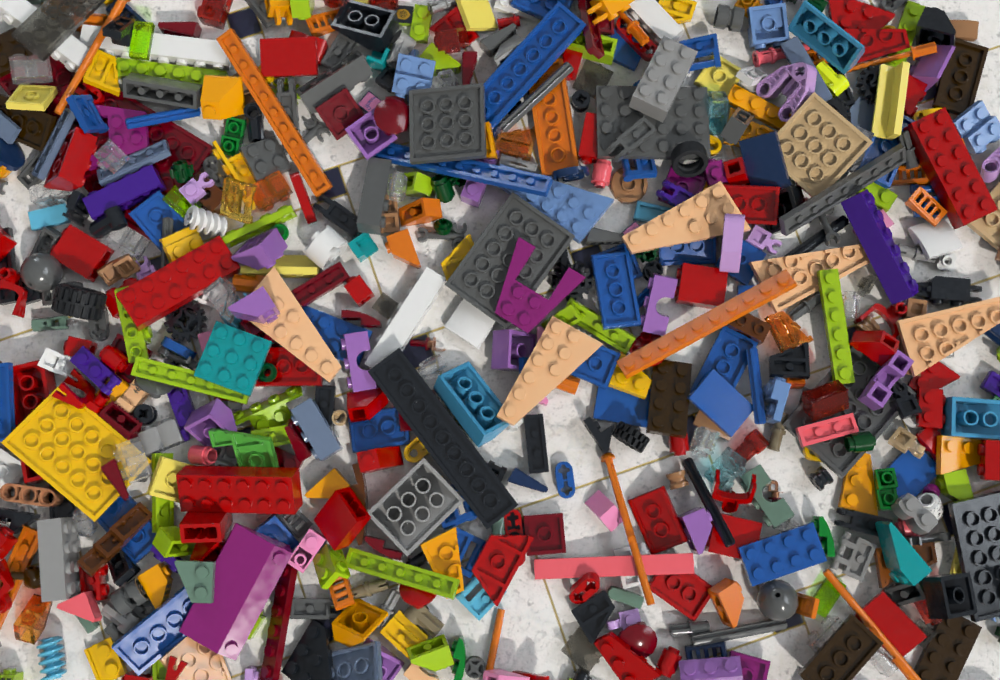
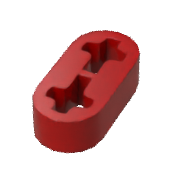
M82 78L79 84L85 86L86 89L83 90L77 86L75 93L78 95H90L93 93L98 97L97 100L94 99L93 103L95 105H102L105 101L104 94L98 88L84 83Z
M594 572L584 574L571 586L569 592L570 601L575 604L586 602L600 588V577Z

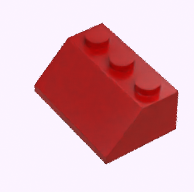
M77 126L68 132L48 172L43 187L70 192L79 187L82 188L86 181L84 177L85 172L89 170L92 161H90L91 155H94L98 147L96 145L98 137L90 133L84 134L83 130Z

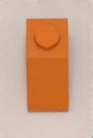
M422 197L398 209L401 227L430 223L442 218L440 199Z
M408 229L386 236L388 242L385 243L388 254L392 253L395 259L417 269L421 268Z
M724 578L709 588L708 593L722 623L735 628L738 624L744 597L741 593L742 588L737 581Z

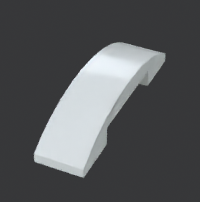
M47 347L45 348L37 366L65 377L69 376L78 381L70 374L75 368L99 391L100 388L70 361L71 357Z

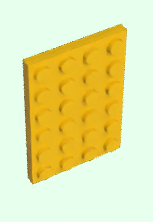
M57 387L1 443L90 519L96 522L120 496L101 471V467L115 458L127 489L152 461L86 406L83 409H78L52 397L56 390L66 395L65 392H62Z

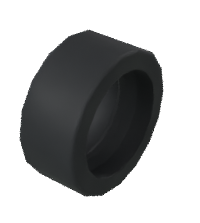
M685 141L678 144L671 152L672 169L677 175L686 178L701 174L708 166V156L704 145L696 141ZM695 154L700 156L696 162L691 164L678 162L686 155Z

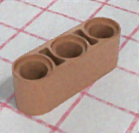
M6 483L0 489V497L9 502L57 507L64 500V496L53 488ZM12 488L15 489V494L13 497L11 496ZM32 490L34 492L33 499L30 498V493ZM51 493L54 496L52 502L49 501V495Z

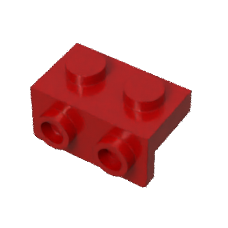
M917 388V402L922 412L916 415V427L941 429L945 424L943 406H945L946 397L943 395V389Z
M106 563L92 577L79 566L81 593L93 591L97 601L108 599L110 587L106 578L108 564Z

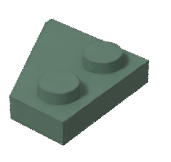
M176 560L175 566L191 603H213L216 561Z

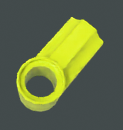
M825 61L816 65L819 74L832 94V98L838 97L850 86L846 77L842 74H837Z

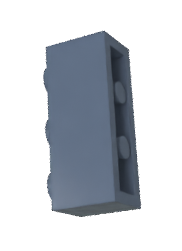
M309 398L291 409L293 415L290 417L296 426L300 425L303 430L301 436L306 443L310 442L313 447L310 450L316 460L319 458L320 461H324L343 449L313 398Z

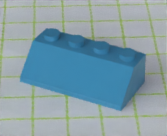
M807 0L803 1L788 27L791 33L798 36L801 41L843 74H846L853 68L865 52L863 44Z
M469 361L438 376L433 389L477 447L493 440L510 425L496 417L503 404Z

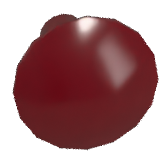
M388 98L382 100L374 110L376 125L389 136L402 133L409 127V107L398 99Z
M637 622L618 633V637L631 646L632 651L639 656L642 655L644 658L651 655L657 646L656 633L645 622Z

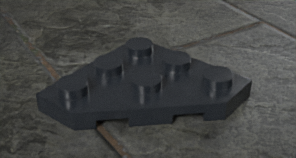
M312 619L281 672L291 680H334L331 672V667L333 666L332 650L329 649L330 630L318 620Z

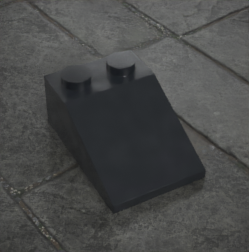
M345 0L331 23V28L369 50L384 53L399 29V22L395 10L354 0Z

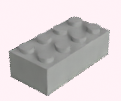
M663 36L632 95L629 107L663 123L693 65L698 51Z
M76 517L37 520L42 602L66 600L81 594L79 566L77 565L81 545L77 532H79V522L76 520Z

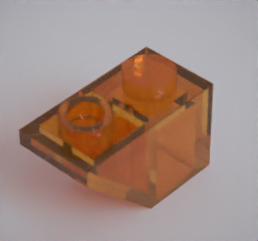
M33 594L13 624L16 640L35 645L45 629L53 601L42 602L41 595Z

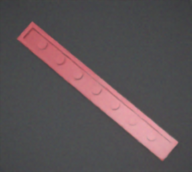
M693 553L641 555L646 575L695 574ZM632 555L534 559L535 580L581 578L588 572H594L599 577L638 576Z

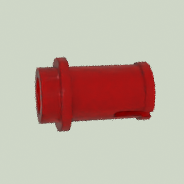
M513 14L511 17L497 19L499 30L512 23L516 25V29L521 26L519 15L515 16Z

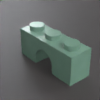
M761 464L740 476L741 482L739 485L746 493L750 488L752 474H756L757 489L751 503L756 510L760 508L764 514L762 519L768 527L772 526L775 529L794 517L795 514L784 498L776 502H769L763 497L762 491L771 484V479Z

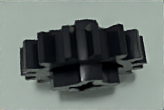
M870 65L867 69H863L856 79L858 82L855 87L860 88L857 94L862 93L861 99L867 98L868 104L874 101L875 105L879 65H876L874 68Z
M567 261L566 266L561 263V269L555 268L554 272L556 275H551L553 291L569 267L585 277L584 283L581 282L565 297L567 302L570 298L576 300V297H580L583 299V293L589 294L588 288H592L591 281L593 279L592 275H589V268L585 269L583 263L578 266L577 261L573 265L570 264V261Z
M191 301L173 311L170 315L165 316L168 321L164 322V325L169 327L166 331L169 334L172 333L173 339L178 337L180 342H183L184 338L191 342V337L197 340V334L204 333L201 329L207 328L206 323H204V321L208 320L204 316L206 312L204 309H200L198 303L194 305ZM189 310L194 311L197 315L190 314ZM186 316H187V318H188L189 320H187V324H186V326H185V325H184V322L186 321L185 319H186ZM175 328H181L183 330V333L177 331Z

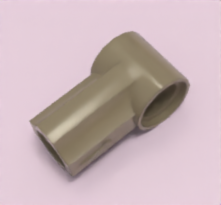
M410 605L403 613L405 617L413 624L419 625L427 634L434 638L445 624L434 616L426 605L420 609Z

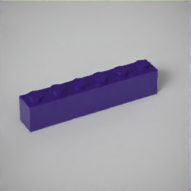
M866 189L842 201L841 205L891 304H896L916 295L919 292L918 284L915 279H912L909 273V266L903 261L901 250L894 243L892 232L886 227L883 221V214L875 205L874 196Z

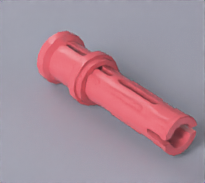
M802 43L805 50L809 51L810 47L805 43ZM770 47L767 50H755L752 53L755 67H760L761 64L766 63L775 64L777 60L786 59L781 48L775 49Z

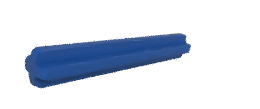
M179 108L126 118L125 124L127 129H134L200 116L201 112L200 108L197 110Z
M748 348L746 349L754 423L765 424L766 414L758 349Z

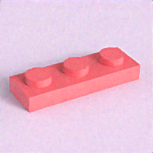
M853 413L795 428L801 447L859 432Z

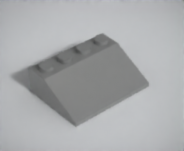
M423 457L367 512L374 523L408 556L465 500Z

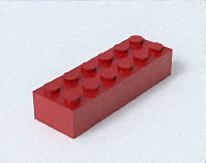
M945 107L912 122L903 129V131H909L912 145L916 148L914 152L942 207L948 211L946 215L954 230L998 210Z
M219 235L116 293V296L137 330L140 331L234 277V274H239L241 267L238 262L231 259L232 253Z
M39 360L13 366L15 428L57 388L54 372L37 366ZM20 460L24 483L36 484L45 481Z
M186 465L176 474L181 512L295 515L303 505L299 468Z

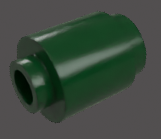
M442 174L435 175L431 179V186L436 198L440 199V202L443 203L450 202L455 196V192L449 177Z
M869 431L852 433L844 437V446L847 452L852 453L872 451L874 446H876V438Z

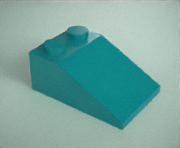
M877 521L875 523L885 565L890 571L889 576L896 583L915 586L932 571L931 568L892 522Z

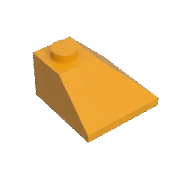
M204 76L200 99L203 119L223 120L244 114L245 98L242 77Z
M359 598L355 599V604L348 606L332 622L334 640L347 647H352L365 641L388 616V612Z

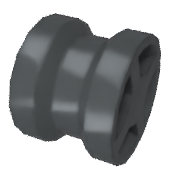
M479 656L469 657L465 664L466 674L473 679L481 677L485 670L483 659Z

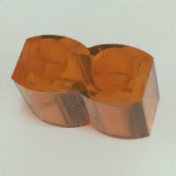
M280 171L270 174L246 189L260 212L271 210L276 202L288 200L293 193Z

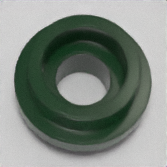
M441 218L434 222V229L437 234L448 235L453 227L451 221Z
M264 363L259 379L263 382H272L277 376V368L271 363ZM270 369L271 374L266 376V371Z

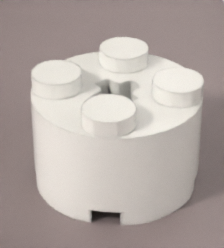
M327 225L322 232L317 231L311 237L313 242L303 250V253L325 271L335 264L333 261L337 257L340 258L348 247V242L332 227Z

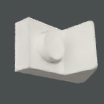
M755 65L740 69L736 74V77L740 79L737 85L754 93L757 84L768 75L755 67Z

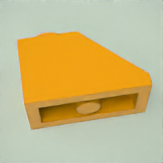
M333 468L305 496L307 498L329 499L335 490L350 487L351 484L337 468Z
M164 563L156 564L137 576L155 609L168 600L173 582L172 571Z

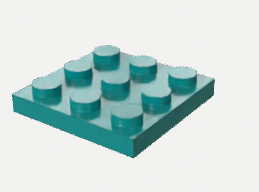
M216 321L193 376L250 397L273 342Z

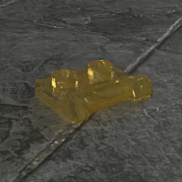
M230 177L224 178L220 215L242 223L251 224L253 221V216H251L253 196L257 186ZM243 191H246L244 214H241Z

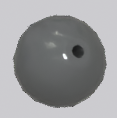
M34 253L22 263L20 275L28 288L37 292H47L54 289L60 283L63 277V269L60 262L54 256L48 253Z
M773 579L760 587L757 593V605L760 612L773 621L789 619L796 613L799 606L798 595L795 589L783 580Z

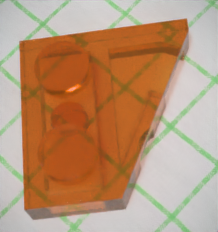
M535 126L524 131L518 129L513 132L499 133L495 144L496 150L500 151V155L503 153L504 155L515 158L521 157L522 160L530 161L536 139Z
M784 311L764 318L766 323L772 325L770 332L780 353L789 348L799 347L804 342L810 343L814 340L811 336L807 337L800 330L801 327L792 321L790 316Z

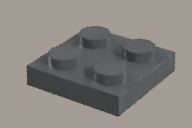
M275 136L240 147V153L256 183L291 170V166Z

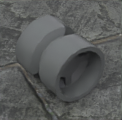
M718 4L713 28L724 30L728 27L729 31L740 32L745 8L734 6L733 9H730L729 5Z
M134 578L126 583L125 588L120 587L110 594L112 604L121 615H126L134 610L135 605L140 606L150 600L138 578Z

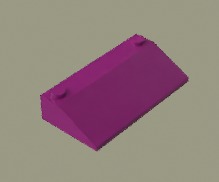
M235 523L216 559L214 602L193 603L179 632L213 652L236 661L293 554L290 545Z

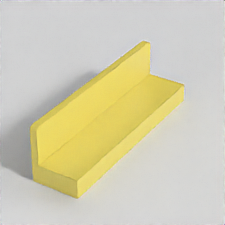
M903 61L896 67L885 64L880 65L871 136L892 141L901 135L910 69L909 62Z
M283 255L269 269L264 267L256 270L246 265L240 268V273L247 276H266L273 267L276 268L282 278H313L320 274V267L306 255Z

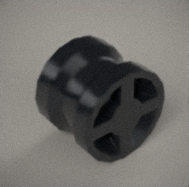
M578 90L572 96L571 106L578 113L585 112L589 107L590 95L585 90Z
M649 261L644 266L642 274L646 281L649 280V277H653V273L662 275L663 267L659 262Z
M140 404L134 410V418L139 420V423L152 424L158 416L156 408L151 405Z
M822 466L817 468L816 473L808 475L811 483L819 491H822L826 484H831L834 481L830 473Z

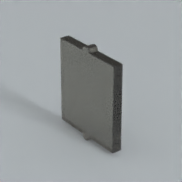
M586 59L572 88L575 90H585L589 93L590 97L595 99V87L607 86L614 72L602 67V64L598 65Z
M579 626L573 635L568 637L569 640L561 651L588 674L594 665L600 662L599 659L602 654L594 643L591 645Z

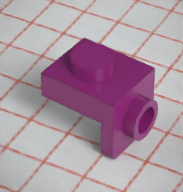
M708 160V166L703 171L708 187L719 181L722 184L727 183L722 160Z

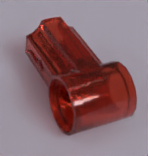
M754 429L729 455L737 465L742 467L755 454L762 452L770 443L757 429Z

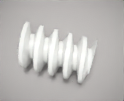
M195 205L188 208L184 218V225L187 226L189 224L190 230H194L196 227L197 232L200 233L203 230L204 235L210 232L211 237L216 235L223 237L228 227V221L225 216H219V214L212 213L209 210L205 211V209L198 208Z

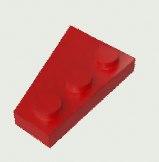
M844 28L847 33L865 46V52L857 64L910 48L906 29Z
M612 631L599 637L594 642L619 680H654L662 674L661 670L657 667H652L647 663L646 658L642 655H637L631 650V646Z

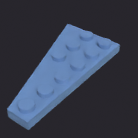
M500 164V165H499V166H503V167L513 168V167H509V166H506V165H503V164ZM554 180L547 197L499 187L509 195L514 192L575 235L573 240L579 244L614 202L612 198Z

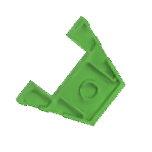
M211 428L208 431L213 448L233 446L238 467H280L272 437Z

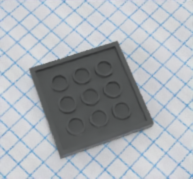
M484 83L409 90L410 163L412 165L487 158Z

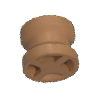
M867 316L863 319L862 323L855 325V330H880V327L872 317Z
M685 470L666 475L667 479L670 480V490L689 485V482L685 479Z

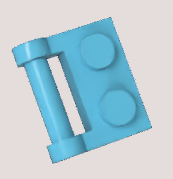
M474 576L466 584L464 591L456 594L455 597L480 621L495 604L484 588L470 601L465 598L479 583L478 579Z

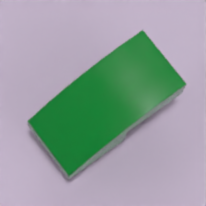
M235 117L227 118L225 133L222 135L220 148L224 155L235 156L240 153L247 125L246 120Z
M895 468L874 470V486L878 511L892 510L890 506L898 499L896 490L898 482Z
M813 516L811 522L814 523L818 536H821L820 542L825 556L835 557L834 541L827 522L823 516Z
M459 636L458 640L454 639L451 651L454 652L452 658L460 660L459 662L455 661L452 674H455L454 680H462L466 661L464 637Z

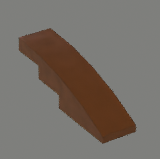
M359 463L352 464L357 484L350 487L366 511H368L365 475L360 473ZM367 524L356 536L358 546L365 543Z
M139 502L112 525L103 537L93 544V548L77 561V565L92 577L151 520L152 513Z

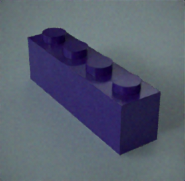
M151 164L141 167L139 171L133 174L124 175L117 182L106 184L99 191L88 193L82 200L91 219L95 221L105 215L104 211L108 208L120 206L122 211H125L147 200L158 190L163 192L167 188L158 170Z

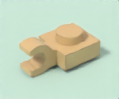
M901 426L888 439V444L904 454L909 450L918 459H921L925 454L926 448L915 442L917 436Z

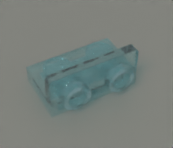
M727 447L703 476L714 483L716 469L720 470L719 489L728 492L735 483L733 481L736 477L741 478L746 472L745 465L747 460L730 447Z

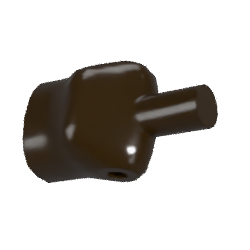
M30 565L25 568L24 572L11 571L13 580H23L24 585L31 589L41 588L40 567Z

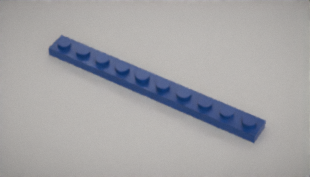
M391 143L373 156V158L390 159L392 164L544 197H547L553 183L551 176L475 160L412 165L410 163V147Z

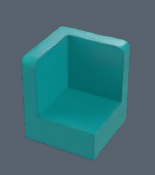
M386 48L384 53L373 51L371 56L367 55L366 61L370 68L382 72L386 66L388 67L386 60L390 49Z
M362 233L347 243L360 262L378 251V247L368 233Z

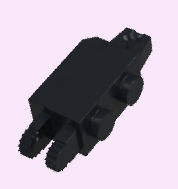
M935 276L926 282L917 283L919 292L914 295L928 300V302H931V305L947 303L951 307H958L965 303L971 304L982 301L979 297H970V292H982V287L971 285V279Z

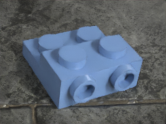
M786 3L754 6L747 9L749 48L754 47L755 50L766 49L767 45H773V48H780V44L790 40Z
M399 53L392 92H395V96L406 98V95H409V90L431 88L436 61Z
M982 100L976 101L953 120L969 153L981 154L987 149V144L994 143L1000 139V123L996 116L989 114Z
M775 376L774 379H769V382L762 387L764 402L768 403V406H765L766 423L768 424L781 422L791 384L786 383L784 378Z

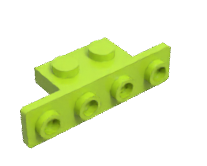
M126 286L117 288L114 292L128 361L133 364L136 356L149 359L146 345L151 344L153 334L148 326L138 331L118 301L116 293L128 287Z
M291 386L279 395H271L267 400L261 403L256 402L246 410L234 412L233 417L236 426L250 420L255 430L286 423L292 415L287 402L302 396V387Z

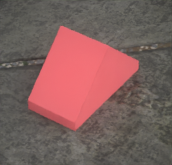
M93 591L83 592L57 605L58 609L91 622L101 621L102 619Z

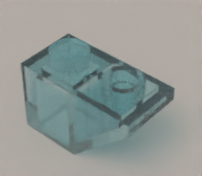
M707 91L710 135H720L726 126L729 100L725 91Z

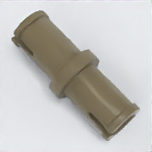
M783 412L781 422L774 423L773 428H770L771 436L767 449L780 452L782 438L786 434L782 424L789 414Z
M388 580L366 581L363 585L351 588L354 600L364 596L371 597L373 593L388 590L389 583H386Z

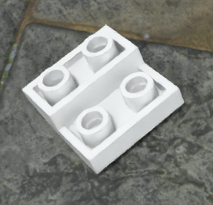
M943 218L935 227L929 222H924L907 228L914 245H920L926 260L963 248L956 233Z
M463 299L444 327L461 337L465 342L479 349L496 322Z

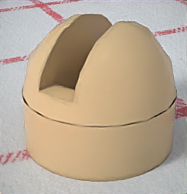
M336 410L332 414V421L337 426H343L347 423L348 416L345 411ZM344 415L343 419L337 423L341 416Z

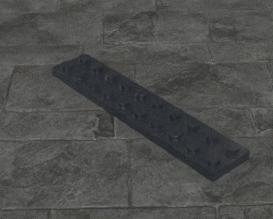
M400 348L368 371L486 529L490 528L518 506V503Z

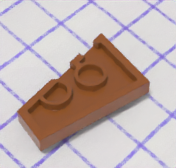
M934 542L912 546L928 566L937 562ZM879 547L875 549L874 556L879 588H884L895 581L889 576L890 571L886 568L882 549Z

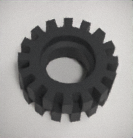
M622 421L618 423L612 433V436L639 453L643 452L650 441L646 435Z

